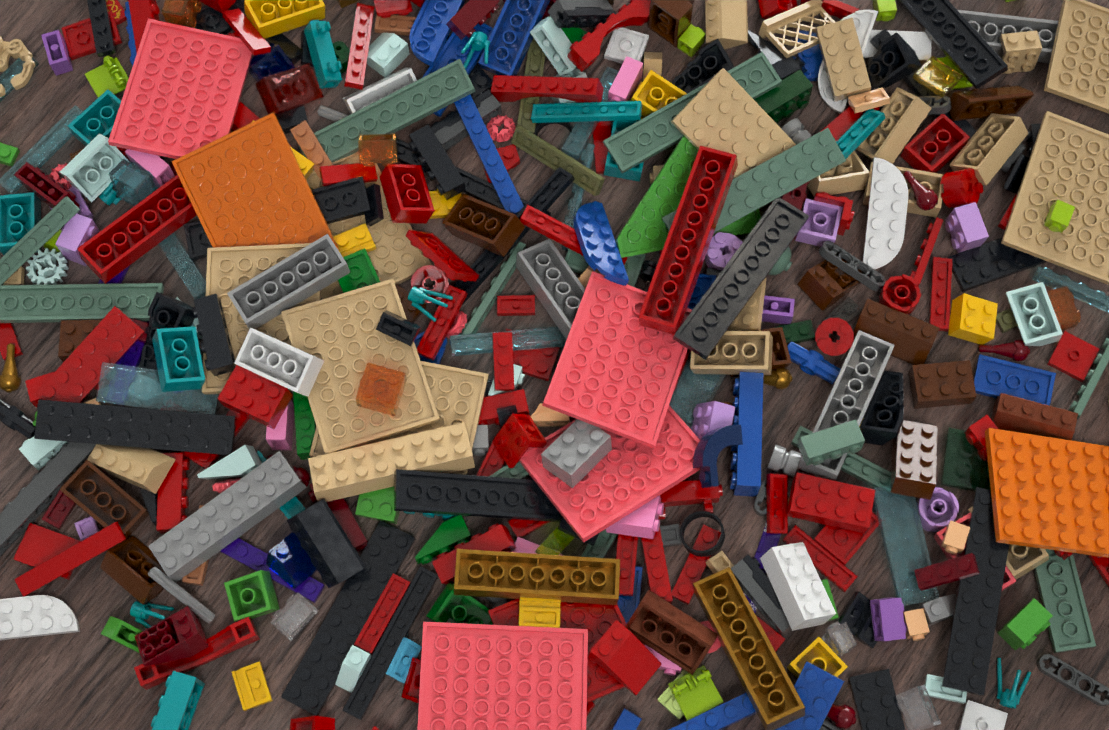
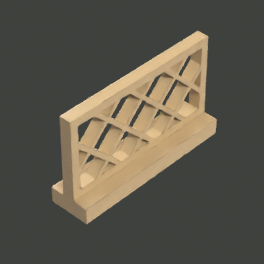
M811 0L764 20L759 35L762 38L767 37L788 58L819 44L817 37L811 36L812 32L816 33V27H813V23L826 25L835 21L821 7V0ZM820 14L824 20L814 18V16ZM800 22H810V26L800 24ZM793 27L797 28V30L793 32L786 30V28ZM799 29L809 31V35L799 33ZM773 34H783V37H775ZM785 35L795 37V41L785 39ZM800 38L808 40V42L804 44L797 42V40ZM784 44L794 46V49L788 51Z

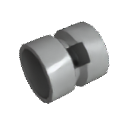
M798 118L790 120L781 128L796 145L812 137L807 130H804V126Z
M775 445L767 468L774 471L782 469L783 474L794 477L802 454L793 450L787 452L786 448Z

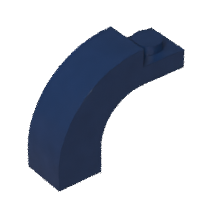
M729 425L714 429L703 436L694 452L693 468H700L699 479L702 488L719 486L717 473L718 455L725 447L743 445L741 425Z

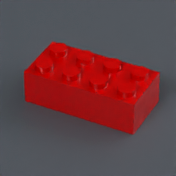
M797 472L792 480L786 516L865 533L870 526L875 490Z

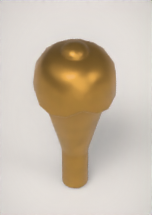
M14 344L7 345L6 361L0 375V388L8 393L17 390L21 384V377L18 376L14 359Z
M777 368L771 371V375H763V384L774 386L777 389H786L793 378L788 369Z

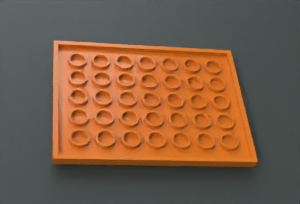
M275 113L262 117L171 161L213 248L313 243L328 234L339 250Z
M993 428L985 430L996 542L1109 558V446Z

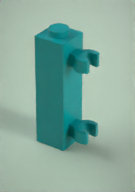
M312 20L304 29L319 88H336L342 81L340 73L342 66L340 61L337 62L329 33L331 30L329 21Z

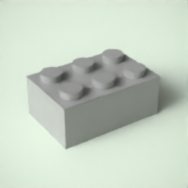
M576 419L541 454L543 467L574 488L612 450L611 436L599 427Z

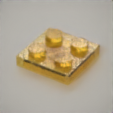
M932 56L914 73L912 78L943 98L961 80L963 75Z

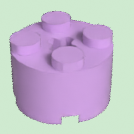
M718 232L712 237L705 257L708 268L723 270L743 242L733 234Z
M935 487L931 500L920 498L917 501L914 511L915 518L925 531L938 532L947 527L950 521L956 519L959 503L950 491Z

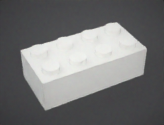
M250 327L234 364L308 397L324 360Z
M803 542L772 547L760 558L792 631L823 625L836 614Z

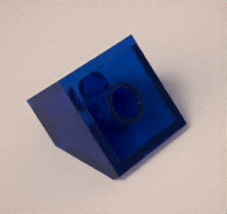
M270 43L271 52L254 56L248 71L273 96L295 78L299 72L278 44Z
M293 532L268 551L266 565L293 589H296L317 571Z

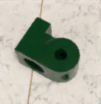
M337 41L333 43L337 62L340 61L342 69L340 73L342 74L347 71L350 50L344 42Z

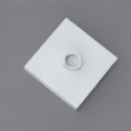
M623 27L614 30L604 54V59L623 64L626 56L641 62L649 35Z
M967 700L959 730H1004L1008 713Z

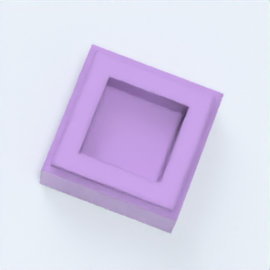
M91 516L74 523L80 541L100 531L97 522Z

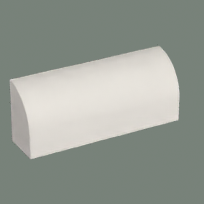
M882 30L871 31L863 58H870L876 54L878 50L870 41ZM887 30L891 36L894 33H898L912 47L919 61H931L932 39L926 32Z
M405 67L342 99L352 114L417 81L412 68Z

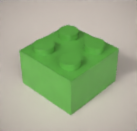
M394 486L359 494L355 514L363 518L397 524L400 511H394Z
M260 570L224 583L234 622L247 617L254 619L280 610L270 571Z
M1034 598L997 633L1014 650L1020 647L1024 649L1037 638L1034 634L1038 635L1051 624L1048 620L1053 615Z

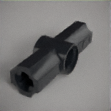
M0 399V421L28 439L34 437L36 426H33V420L26 417L27 415L17 407L10 406Z

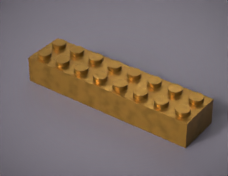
M457 549L454 595L520 599V597L557 599L561 600V602L617 605L619 600L620 559Z
M728 567L693 583L694 593L714 632L718 634L717 637L765 730H775L805 716V706L731 568Z

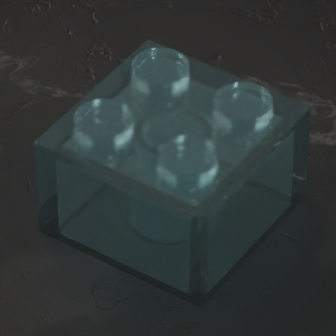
M125 159L109 173L117 196L132 206L137 205L158 189L149 171H144L135 163H130Z

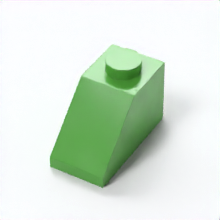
M110 616L101 635L140 653L134 636L143 631Z

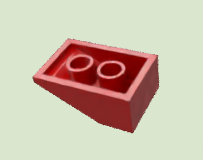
M617 620L590 650L588 655L635 696L662 665L640 640Z

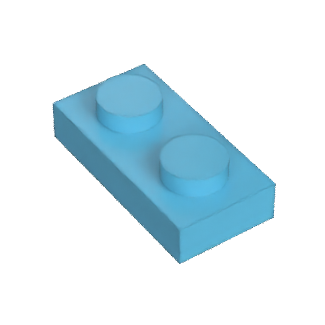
M403 637L386 675L404 684L412 657H418L422 646Z

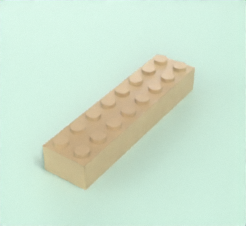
M465 422L308 458L316 499L320 501L324 498L326 502L393 487L396 469L453 473L475 468Z

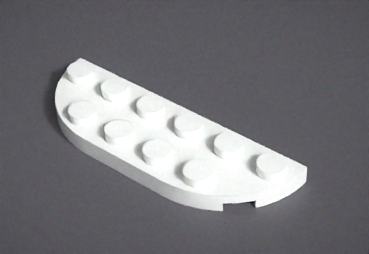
M876 10L855 11V13L841 19L845 20L853 17L862 54L865 52L878 14ZM822 60L818 73L819 93L828 107L841 114L845 110L848 99L834 102L825 65Z
M875 157L873 158L862 262L873 269H878L892 261L902 247L907 215L908 187L903 174L896 166L884 159Z
M34 595L0 599V640L80 632L79 622L74 611L58 598L48 595Z

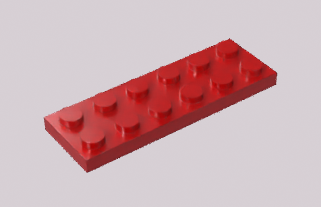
M114 306L36 394L43 400L81 403L145 331L119 308Z

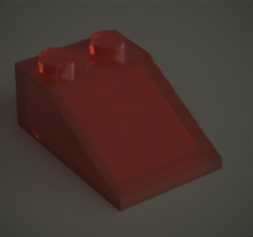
M310 63L264 77L255 84L268 115L271 113L278 115L324 97Z

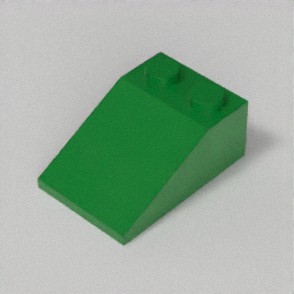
M451 583L447 584L426 615L433 622L493 625L488 614L490 609L471 596L454 595V584Z

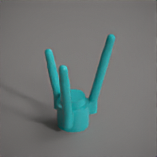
M480 31L473 32L472 37L462 49L461 53L464 54L472 45L464 63L465 69L474 51H481L484 47V63L488 64L490 41L487 40L488 37L485 33Z
M122 167L109 186L98 197L108 206L112 203L117 205L120 200L145 184V181H141L119 197H116L118 193L112 187L124 171Z
M413 286L408 295V300L412 301L411 306L417 308L432 321L436 322V318L419 304L423 305L428 300L447 308L448 305L427 295L450 300L453 299V296Z
M135 601L131 607L130 615L135 617V622L142 624L148 629L151 625L144 621V619H148L149 616L162 620L165 619V616L152 612L151 608L173 611L174 608L149 602L143 605L139 601Z
M997 658L998 693L996 699L1000 700V705L1016 709L1031 672H1027L1018 693L1016 690L1021 670H1017L1012 690L1005 689L1002 692L1001 658Z

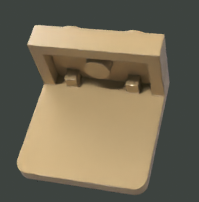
M1037 30L1001 34L1000 42L1004 52L1002 60L1008 65V70L1004 73L1010 74L1033 70L1042 50Z

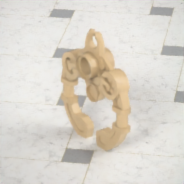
M0 36V72L8 69L11 56L12 58H20L22 61H25L22 65V73L15 75L10 80L13 87L18 90L29 82L33 74V69L36 66L35 62L32 61L33 55L21 40L13 39L10 42H6ZM0 84V97L5 95V88Z

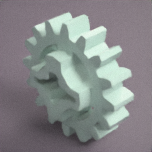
M45 248L43 253L38 250V255L34 254L32 256L33 260L27 261L30 265L26 267V270L29 272L27 276L34 285H57V281L62 283L61 277L67 276L64 270L69 269L65 257L55 249H52L50 252L48 248Z

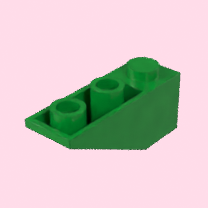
M462 515L453 517L439 526L415 556L417 564H427L434 557L444 552H451V549L456 545L471 541V535Z

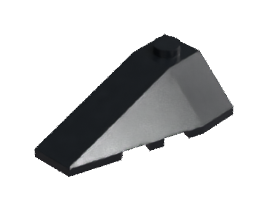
M748 30L749 41L755 48L760 49L758 54L761 52L765 54L781 80L798 70H801L803 74L808 71L804 67L805 62L799 56L795 57L793 55L786 58L773 43Z
M894 33L879 45V50L867 61L866 69L871 90L882 87L885 89L915 72L922 65L912 47L898 33Z
M719 39L703 47L698 52L699 55L692 62L690 61L687 64V68L680 75H677L671 83L688 94L709 82L722 68L726 71L734 68L735 66Z
M156 292L148 310L150 318L149 325L145 330L147 338L146 344L142 349L140 370L153 378L158 376L152 341L156 329L191 327L195 319L193 307L180 300Z
M884 371L859 427L865 439L864 443L881 446L898 435L904 421V375L900 372Z

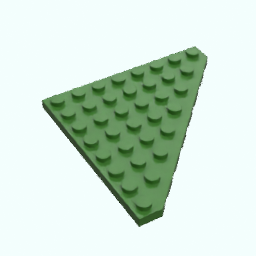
M684 135L616 238L621 258L663 250L669 231L662 218L677 210L698 150ZM759 209L715 232L713 236L718 232L733 235L750 233L761 219Z

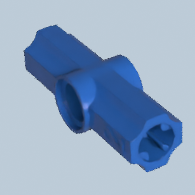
M792 341L788 344L787 347L792 362L799 365L805 373L817 375L833 385L840 373V368L824 360V357L817 351H808Z

